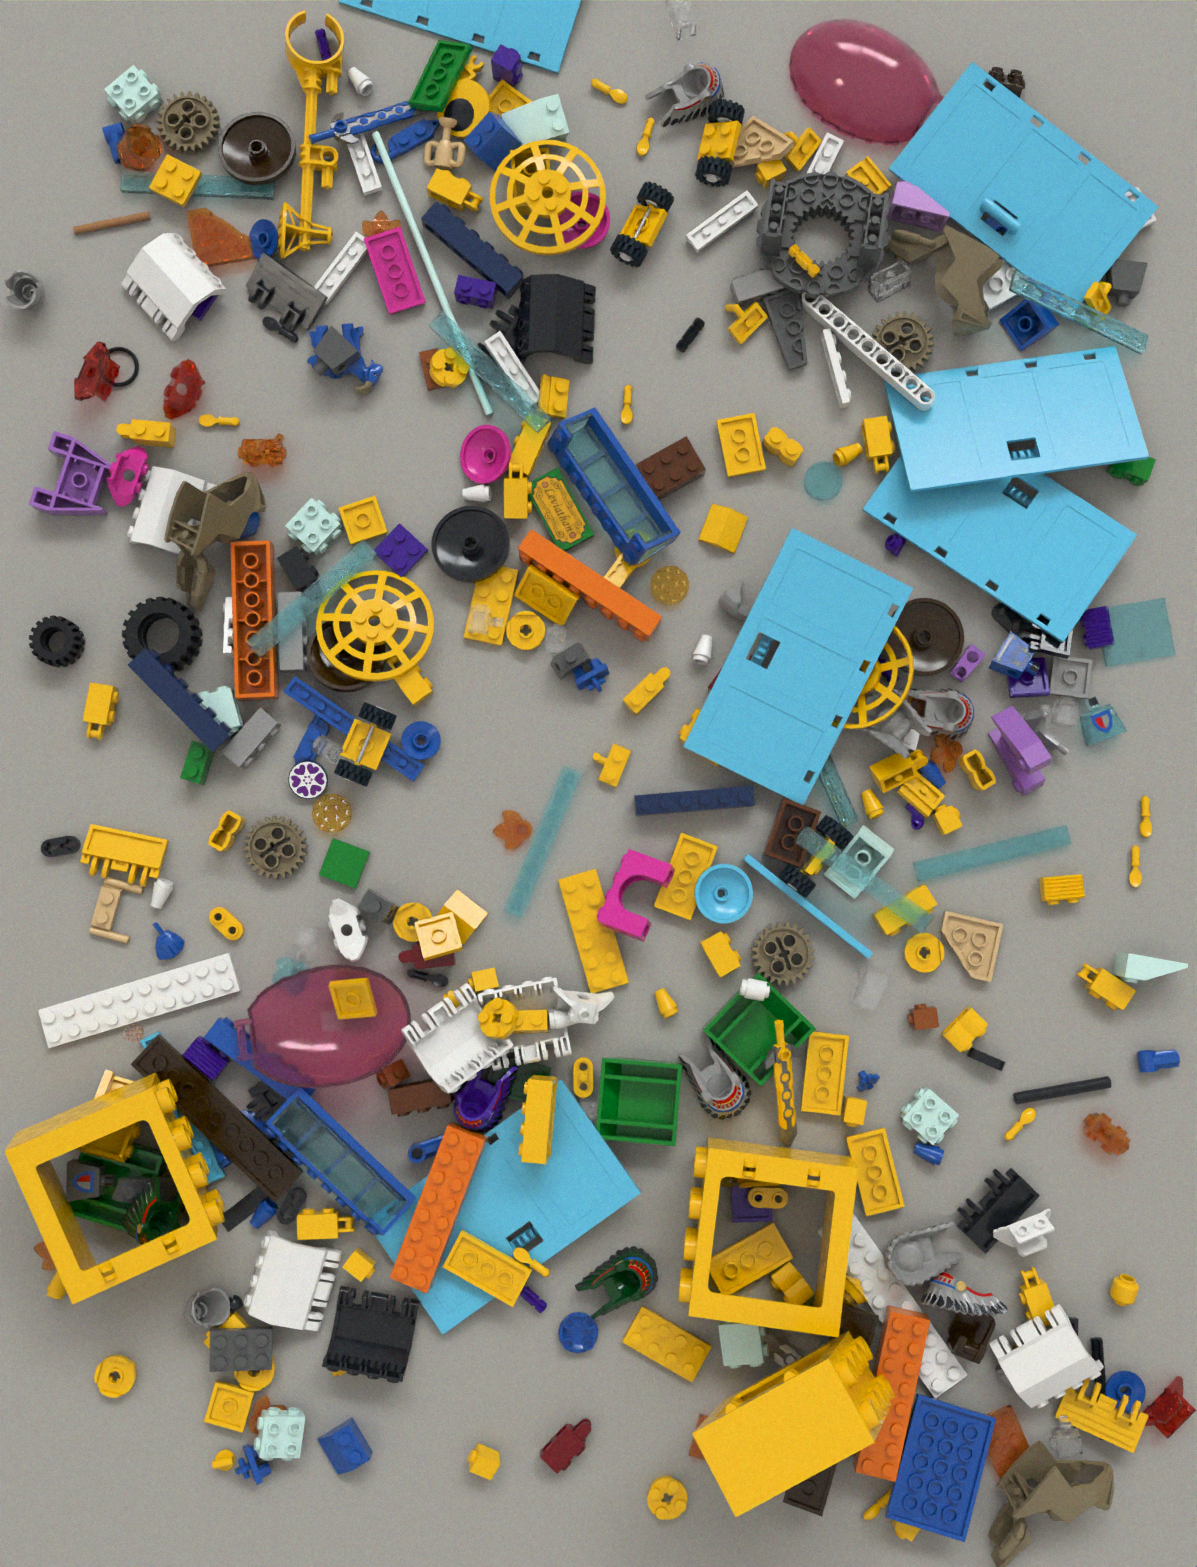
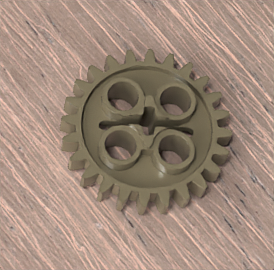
M181 91L179 98L173 94L174 100L172 101L167 98L168 105H161L164 111H158L161 117L156 119L159 124L157 129L161 132L159 135L164 139L166 145H170L172 150L177 148L179 154H181L183 149L186 155H189L190 150L196 154L198 148L204 152L203 146L206 145L210 148L209 141H216L213 135H219L216 128H220L218 122L220 118L216 114V108L213 107L211 100L207 101L206 96L200 98L198 92L193 96L191 91H188L187 96H185ZM193 108L192 111L186 112L187 109ZM178 120L176 124H172L173 121ZM201 122H206L204 125L199 126ZM187 134H191L189 138H184Z
M896 311L894 318L888 314V321L881 319L882 326L876 325L878 332H873L872 336L876 338L874 340L885 350L893 348L889 351L891 355L896 352L901 353L903 357L898 361L906 368H912L916 372L917 365L923 367L922 360L929 361V357L926 354H932L933 350L928 347L934 346V342L929 341L934 338V334H928L931 331V327L925 328L927 321L920 322L921 315L915 319L914 312L907 316L906 311H904L903 315L899 316L898 311ZM908 326L912 329V332L905 334L902 332V328ZM891 335L894 337V341L887 343L884 341V338ZM899 340L906 342L905 346L899 344ZM916 343L921 348L918 351H913L910 349V346ZM884 359L878 361L879 364L887 363Z
M273 815L272 821L268 817H265V823L258 820V827L251 826L253 833H246L250 836V839L244 840L245 843H248V846L243 848V850L248 851L244 858L251 859L247 865L254 864L255 866L252 871L260 870L259 876H263L266 873L267 879H270L272 874L276 880L279 878V874L283 878H286V872L293 875V868L300 869L298 862H305L301 856L307 855L306 852H303V849L308 847V845L303 844L307 837L300 836L304 831L296 830L299 826L297 823L291 826L292 819H288L285 823V817L283 816L280 817L279 821L275 815ZM280 828L283 831V836L281 839H276L274 833ZM288 837L291 838L290 841L280 845L277 848L278 852L271 851L268 854H266L263 858H261V854L274 848L273 844H280L283 841H285ZM261 839L266 841V847L263 850L258 848V842ZM288 845H291L294 849L293 854L290 856L285 854V848ZM270 856H275L277 859V863L273 867L268 864Z
M780 921L777 927L771 923L770 930L765 927L763 928L764 935L757 933L760 940H753L757 944V947L751 948V950L756 951V954L752 955L751 958L757 959L753 966L760 967L757 973L764 972L763 977L765 979L768 976L770 977L769 983H773L776 979L779 986L782 981L788 986L789 980L796 984V977L803 980L802 973L809 974L806 969L807 966L813 967L809 961L814 960L815 957L811 956L810 953L816 950L809 946L814 942L806 940L810 936L809 934L802 935L803 928L798 931L796 930L797 924L790 928L789 922H786L784 927ZM787 935L793 937L794 941L791 946L784 944V938ZM776 937H779L782 949L788 951L785 957L791 967L790 970L787 969L784 958L778 955L781 953V950L776 942ZM772 942L775 945V951L769 954L766 952L765 946L767 943ZM797 953L800 955L801 961L799 964L794 965L791 962V957ZM776 961H780L783 965L779 972H775L772 967Z

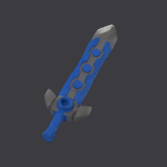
M408 100L343 120L344 112L333 117L329 130L309 135V140L311 144H315L334 137L340 143L355 144L359 140L354 135L426 113L428 110L411 108Z

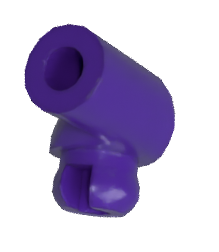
M908 803L905 808L912 814L911 826L913 829L919 830L924 825V816Z

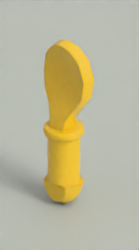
M594 78L591 80L593 88L604 92L605 95L609 94L616 103L625 104L628 97L624 91L620 89L612 90L610 89L611 86L600 82L599 79Z
M652 117L646 120L645 129L642 133L643 138L636 146V152L640 156L646 155L649 149L648 139L651 138V132L655 125Z
M629 384L623 390V405L625 406L621 412V421L624 425L630 424L633 420V412L630 408L632 405L633 388Z
M209 414L199 417V423L205 427H212L219 423V426H238L240 424V420L236 417L219 416V418H216Z
M1142 796L1140 802L1143 820L1139 824V831L1143 837L1147 838L1152 834V824L1149 816H1151L1149 808L1150 799L1147 796Z
M1137 845L1131 848L1130 865L1133 866V869L1129 874V882L1133 887H1139L1142 881V874L1138 869V866H1141V851Z
M1027 1108L1022 1112L1019 1122L1016 1121L1011 1129L1005 1133V1140H1013V1137L1023 1129L1024 1124L1031 1123L1035 1119L1036 1111L1033 1108Z
M517 1247L513 1250V1256L517 1261L530 1264L529 1268H533L543 1277L550 1275L549 1269L537 1262L536 1259L532 1260L525 1249Z
M889 1489L883 1497L877 1499V1502L863 1514L864 1520H872L877 1517L880 1508H885V1505L888 1504L892 1489Z

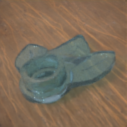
M282 957L276 960L279 970L273 975L272 983L278 987L286 986L289 996L300 992L303 988V979L308 974L307 965L302 961L294 962L289 957ZM296 968L299 969V971H300L299 974L296 973V971H295Z

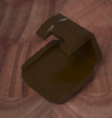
M992 67L988 74L1020 98L1022 89H1025L1026 85L1022 71L1012 69L1008 75H1005L1003 68ZM986 80V83L990 84V91L992 92L995 87Z
M961 1312L955 1313L948 1328L947 1346L951 1353L980 1364L987 1350L989 1339L995 1329L996 1324L993 1316L983 1314L978 1317L976 1314L972 1316L968 1313L965 1315Z

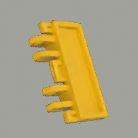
M90 824L80 863L89 865L91 857H93L89 874L95 876L100 860L105 861L101 871V878L107 879L110 869L128 873L131 864L128 883L134 884L138 869L141 868L143 872L140 878V886L145 887L149 877L158 879L169 841Z
M1089 1378L1083 1380L1084 1384L1079 1387L1078 1392L1076 1389L1073 1390L1072 1387L1065 1390L1066 1394L1060 1400L1055 1418L1134 1453L1148 1419V1414L1139 1412L1140 1401L1136 1400L1134 1402L1130 1415L1124 1413L1129 1401V1396L1127 1395L1122 1396L1117 1409H1115L1117 1400L1101 1393L1099 1395L1101 1384L1098 1382L1094 1385L1090 1397L1084 1395L1089 1385Z

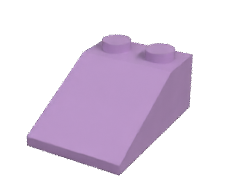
M897 181L890 198L886 216L887 220L942 232L950 213L916 185H912L907 181Z

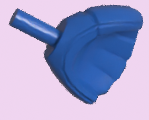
M157 922L153 923L152 925L159 933L155 943L157 957L160 960L174 958L182 951L184 940L172 931H163Z

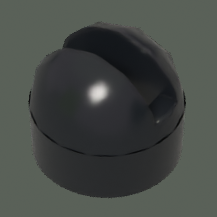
M233 1295V1299L231 1296L229 1297L230 1311L243 1307V1301L238 1295Z

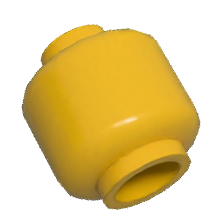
M1120 1274V1276L1113 1278L1109 1294L1117 1305H1131L1136 1301L1139 1285L1132 1276Z

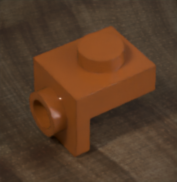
M402 1059L376 1071L377 1082L383 1089L390 1088L411 1077Z

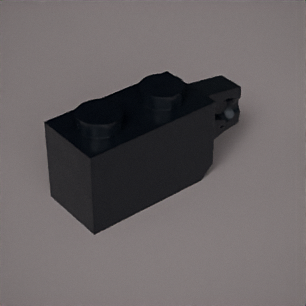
M295 546L277 557V560L297 591L305 592L312 601H315L323 596L318 584L320 582L317 578L320 575L314 565L310 567L307 560L310 558L305 550L302 549L300 551Z

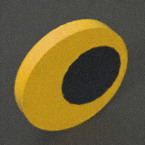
M469 79L458 80L443 113L437 112L438 120L440 117L457 120V125L451 128L450 135L465 139L489 111L492 112L491 99L487 91L477 82Z

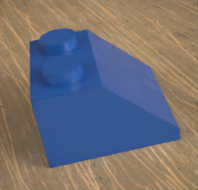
M490 111L464 139L475 155L495 172L504 158L510 154V150H515L523 144L498 114Z
M1039 293L1028 296L1000 319V322L1020 351L1036 343L1059 326V323Z
M353 1417L317 1439L338 1475L353 1471L370 1460L373 1453Z

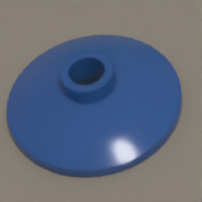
M267 219L258 220L252 226L249 234L251 252L260 259L263 253L272 256L278 245L277 229Z
M418 721L405 728L401 737V744L405 753L411 758L426 760L437 753L441 744V738L435 726L428 722ZM419 739L425 741L423 745H419L417 742Z
M1124 1370L1118 1371L1109 1377L1105 1386V1395L1117 1400L1115 1409L1118 1408L1123 1395L1129 1396L1124 1412H1131L1136 1400L1140 1401L1142 1405L1146 1389L1138 1375ZM1122 1386L1126 1387L1124 1392H1120Z

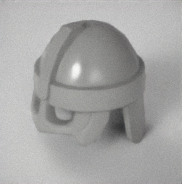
M15 270L5 280L7 288L10 289V296L5 297V301L11 307L32 310L38 308L43 303L45 289L42 282L36 276L25 271Z
M219 1288L200 1291L189 1298L183 1315L196 1328H209L220 1325L229 1316L230 1301L226 1293Z

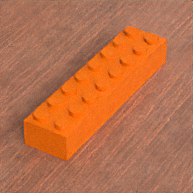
M531 529L518 547L520 560L527 566L532 564L585 600L587 606L592 609L596 607L602 611L601 615L606 619L611 620L612 618L617 621V625L621 629L632 631L634 633L633 636L639 641L643 642L645 640L648 642L660 625L661 615Z
M270 540L230 542L235 698L239 701L279 699L274 544Z
M453 1122L447 1125L391 1272V1279L424 1293H427L432 1288L488 1136L466 1129Z
M891 1305L886 1307L872 1373L874 1377L881 1374L886 1377L895 1397L890 1400V1410L875 1443L855 1453L853 1466L856 1473L896 1482L930 1325V1319L925 1313Z

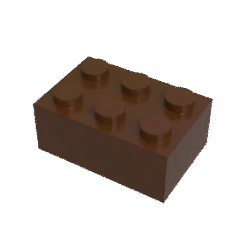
M687 436L636 464L637 469L658 500L704 476L706 471Z
M783 798L762 855L801 868L821 811Z
M432 1079L392 1086L387 1091L391 1114H397L398 1117L410 1115L409 1113L417 1110V1113L427 1112L434 1106H437V1109L447 1108L455 1098L454 1093L448 1094L442 1091Z

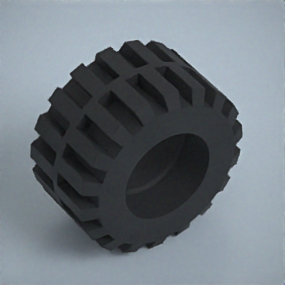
M55 615L50 616V618H42L43 622H36L37 627H32L31 629L33 635H29V640L32 641V643H29V646L34 649L31 652L37 656L38 660L54 667H67L68 663L74 664V659L81 657L79 653L80 651L84 652L82 644H85V640L82 639V636H84L83 632L79 630L80 628L64 617H57ZM63 631L66 638L63 648L57 652H51L49 648L51 636L56 632Z

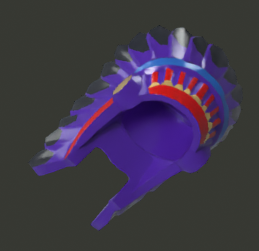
M516 1066L512 1067L497 1081L495 1086L480 1078L483 1068L477 1072L475 1078L464 1082L461 1089L457 1090V1095L454 1098L455 1102L453 1103V1112L458 1123L466 1129L481 1132L492 1130L494 1126L498 1125V1120L503 1118L502 1112L506 1110L505 1104L508 1102V1097L511 1094L510 1089L514 1086L513 1082L516 1079L514 1075L517 1073L518 1068Z

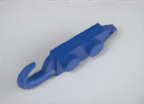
M423 118L391 136L388 141L390 160L400 155L402 156L434 138V133L440 124L439 120H425ZM373 144L370 150L371 157L377 163L383 164L381 156L375 153L377 146Z
M316 714L293 756L295 764L304 760L315 761L329 733L328 724Z

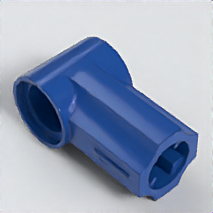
M119 122L102 127L115 164L122 165L128 163L131 157L126 143L127 135L122 123Z
M1175 1049L1137 1051L1139 1072H1155L1158 1069L1179 1067L1180 1057Z
M443 1134L422 1142L413 1143L408 1151L410 1161L420 1163L425 1159L436 1156ZM420 1148L423 1154L420 1157H414L412 1150Z

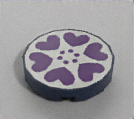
M300 761L289 772V787L300 798H316L327 787V772L323 765L317 761Z

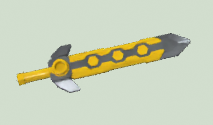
M776 1020L774 1022L777 1044L773 1045L771 1050L768 1051L764 1064L765 1069L770 1068L772 1065L774 1068L780 1140L790 1148L797 1135L791 1058L792 1056L800 1058L799 1050L794 1045L785 1042L783 1020Z

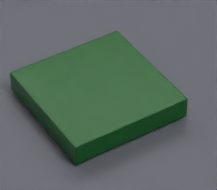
M333 838L319 875L356 889L370 852Z

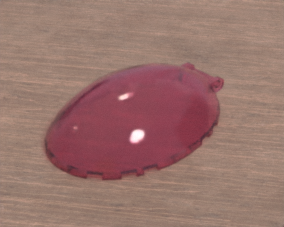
M835 19L813 25L797 39L790 55V80L794 91H797L802 104L804 106L807 105L813 112L812 115L826 126L852 139L856 137L866 140L865 143L872 144V142L889 146L910 141L924 124L923 122L933 105L936 104L938 106L944 98L940 95L936 79L930 68L915 50L894 34L867 22Z
M336 964L302 970L288 977H283L280 981L270 987L268 986L256 996L257 998L247 1009L249 1018L234 1021V1026L237 1028L239 1047L237 1059L238 1062L253 1060V1067L264 1076L294 1087L329 1088L354 1083L381 1071L402 1051L407 1040L402 1034L401 1029L408 1024L411 1026L409 1004L401 989L392 980L381 973L365 967ZM368 978L378 1012L376 1016L338 1020L328 986L330 981ZM245 1025H250L253 1054L247 1053Z

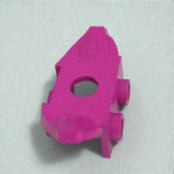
M139 446L128 449L120 454L117 453L115 456L117 458L116 463L113 462L109 470L111 477L107 478L109 490L116 505L123 508L125 505L130 504L133 498L141 492L143 475L146 476L149 469L145 448ZM132 470L135 473V478L132 481H126L123 477L125 471Z

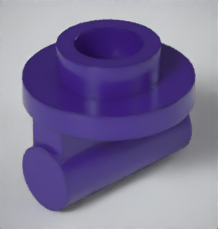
M894 533L886 539L885 548L893 556L897 557L907 540Z

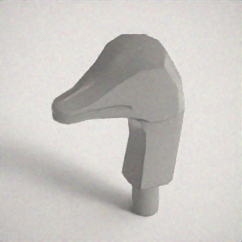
M739 580L732 588L723 592L718 603L731 616L746 621L751 608L747 607L741 600L743 581Z
M1033 710L1025 715L1024 721L1044 745L1053 751L1055 749L1059 750L1063 755L1070 751L1069 748L1061 743L1063 739L1053 734L1045 725L1046 716L1048 715L1047 711Z

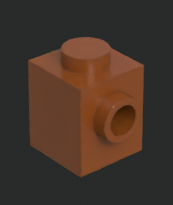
M917 1004L914 1005V1009H909L910 1014H907V1021L912 1029L922 1030L939 1027L936 1007Z

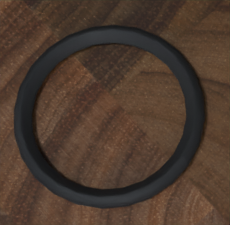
M114 347L102 354L98 363V371L105 383L114 387H122L130 384L136 378L139 371V363L135 354L129 349ZM112 352H126L134 360V373L125 382H111L103 374V361Z

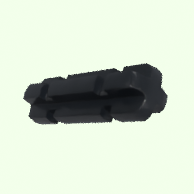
M697 317L682 336V340H679L676 344V349L684 353L688 345L692 343L698 332L704 327L705 322Z

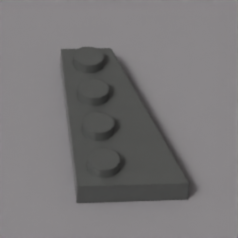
M787 289L764 297L762 302L788 371L807 365L799 294Z
M156 1175L159 1179L161 1201H174L178 1189L172 1176ZM151 1177L119 1178L112 1199L133 1204V1200L137 1198L138 1193H142V1188L145 1187L147 1182H150ZM182 1203L180 1213H183L185 1210L184 1203Z

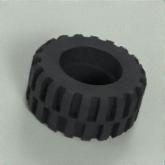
M157 597L155 600L148 598L144 604L139 602L135 605L137 609L135 611L130 610L128 613L130 615L129 620H124L123 623L126 626V630H122V637L125 638L123 646L128 650V656L134 659L144 648H148L146 636L150 626L157 620L169 618L178 625L179 637L172 649L165 653H160V660L164 664L168 663L174 670H184V665H190L193 662L191 660L194 655L198 656V646H202L200 636L203 634L202 629L199 628V620L190 609L172 598Z

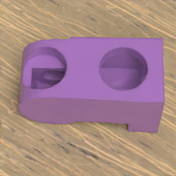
M970 644L949 674L962 683L986 654L973 644Z

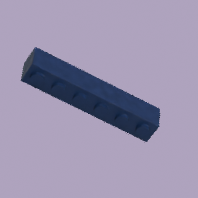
M436 201L421 217L422 224L428 231L484 279L495 282L497 290L505 297L510 299L520 288L521 280L524 279L523 272L517 266L513 267L510 265L508 259L503 254H497L489 242H483L474 229L469 230L460 217L457 216L455 218L446 205H440Z
M144 648L128 666L212 752L217 751L233 735L230 732L232 730L226 722H220L216 718L217 713L211 707L207 708L202 703L204 700L196 692L192 693L188 689L189 684L183 678L178 679L173 674L175 670L168 663L164 664L160 660L161 656L156 650Z
M753 786L634 796L636 816L753 807L755 805Z

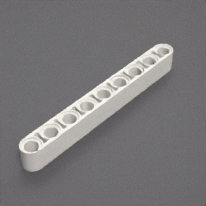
M802 293L801 305L804 311L825 329L830 328L831 333L835 334L841 343L921 411H927L933 406L934 391L823 295L814 298L808 297L806 293ZM813 298L815 301L810 303L806 299ZM827 310L829 313L822 315L820 311ZM836 322H841L843 326L836 327L834 324ZM854 334L858 338L852 340L848 336ZM870 347L872 351L865 352L863 348ZM884 359L887 363L882 365L877 360ZM896 371L899 372L901 376L894 377L891 373ZM913 384L915 389L910 390L906 385ZM926 396L930 401L923 402L920 398Z

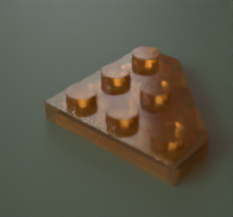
M207 208L187 211L193 250L196 256L208 267L255 259L250 237L235 229L234 226L222 218L220 219Z

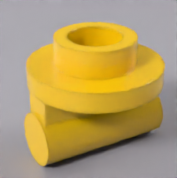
M228 1449L219 1451L215 1461H212L213 1469L230 1470L235 1464V1455Z

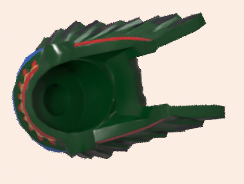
M156 1175L152 1176L150 1182H147L145 1187L142 1188V1193H138L137 1198L133 1200V1205L128 1207L129 1212L124 1214L126 1219L123 1223L125 1224L124 1229L128 1232L127 1234L142 1245L180 1228L178 1220L183 1201L179 1192L177 1191L174 1201H161L159 1179Z
M635 1246L625 1247L623 1250H617L616 1255H611L609 1260L596 1267L594 1272H590L588 1276L582 1279V1282L575 1285L577 1291L596 1289L603 1284L607 1295L611 1299V1301L591 1315L592 1319L594 1320L600 1315H605L614 1309L617 1310L622 1305H626L631 1301H638L649 1295L656 1287L658 1281L656 1263L642 1248L637 1249Z

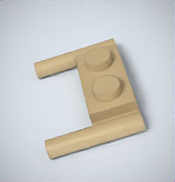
M110 877L104 878L89 934L128 944L130 936L112 932L111 930L123 889L143 894L144 887Z

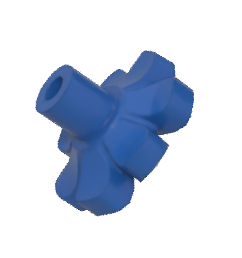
M864 1070L859 1072L858 1076L861 1080L856 1088L860 1092L872 1089L874 1087L873 1084H876L880 1079L879 1075H867Z

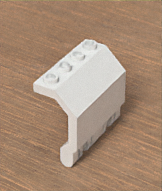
M163 233L142 247L121 283L131 296H136L142 290L137 303L141 305V308L156 324H161L166 318L168 319L162 331L172 342L180 338L185 330L186 321L198 304L212 295H222L226 290L221 284V280L211 273L208 266L196 256L195 251L189 248L183 242V238L177 233Z
M153 466L150 471L148 470L147 475L144 476L143 481L146 482V486L139 493L138 500H141L139 508L135 507L132 516L135 519L134 526L130 525L127 537H130L129 543L135 545L138 543L146 544L179 555L180 548L173 542L166 543L164 537L173 501L181 483L187 481L202 492L217 485L176 470ZM190 519L187 524L191 526L198 525L200 521Z
M544 977L538 982L525 981L518 986L505 985L499 990L486 989L478 994V999L482 1009L488 1002L495 998H501L511 1002L517 1010H547L548 1013H551L553 1010H556L559 995L554 991L553 987L555 985L559 987L557 978ZM549 1027V1033L511 1034L507 1037L513 1044L509 1052L515 1053V1063L517 1066L522 1065L519 1050L522 1052L524 1064L541 1061L539 1046H541L543 1059L548 1060L549 1055L546 1049L548 1044L554 1043L556 1058L561 1057L558 1042H561L563 1056L572 1055L567 1027L555 1030V1028L550 1029ZM506 1054L502 1056L504 1068H509V1059ZM500 1057L493 1060V1071L502 1069Z
M468 983L461 986L459 990L454 991V996L460 1006L455 1008L452 1001L446 997L443 999V1002L440 1001L426 1011L427 1014L423 1013L421 1015L423 1022L428 1027L424 1032L416 1021H412L410 1023L411 1026L408 1024L401 1029L402 1034L426 1073L442 1091L448 1094L460 1089V1085L466 1080L470 1081L475 1078L477 1072L482 1068L490 1067L493 1064V1060L506 1055L513 1046L508 1038L493 1039L482 1032L480 1022L478 1021V1014L483 1009Z
M268 1230L267 1235L263 1236L261 1242L262 1252L261 1255L257 1256L255 1267H257L256 1272L250 1278L249 1286L251 1288L249 1295L246 1294L243 1306L248 1315L270 1325L319 1331L324 1315L317 1311H311V1307L327 1306L333 1286L332 1281L335 1280L334 1274L322 1271L323 1266L338 1268L339 1263L337 1261H340L343 1252L328 1247L317 1248L292 1243L279 1237L276 1231Z
M1060 1304L1052 1307L1051 1311H1045L1046 1318L1053 1328L1047 1330L1042 1319L1036 1316L1034 1321L1031 1319L1016 1327V1330H1011V1336L1018 1346L1015 1349L1011 1347L1004 1335L1000 1336L999 1339L997 1338L989 1342L1014 1390L1030 1408L1037 1406L1039 1409L1049 1403L1048 1399L1054 1396L1055 1399H1058L1066 1394V1389L1072 1387L1074 1390L1084 1384L1083 1380L1089 1377L1090 1380L1097 1378L1101 1375L1100 1371L1104 1367L1100 1360L1095 1361L1088 1354Z

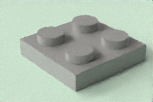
M1052 656L1049 677L1050 695L1088 699L1093 660L1075 657L1065 659Z

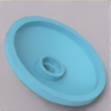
M717 864L709 867L699 876L694 889L695 903L699 911L707 919L717 923H731L743 917L749 910L753 899L752 884L748 876L740 868L730 864ZM720 889L723 891L721 897L717 894Z

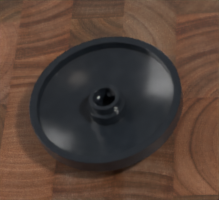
M464 506L449 512L439 521L432 536V553L437 565L447 576L461 582H479L493 576L504 565L510 550V538L504 522L494 512L480 506Z

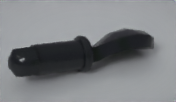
M269 316L263 318V325L267 329L278 331L279 335L289 339L290 342H298V336L287 330L284 326L280 327L275 318Z
M410 969L407 972L410 978L424 980V982L429 980L437 987H445L448 984V978L442 974L429 975L428 972L424 973L415 969Z

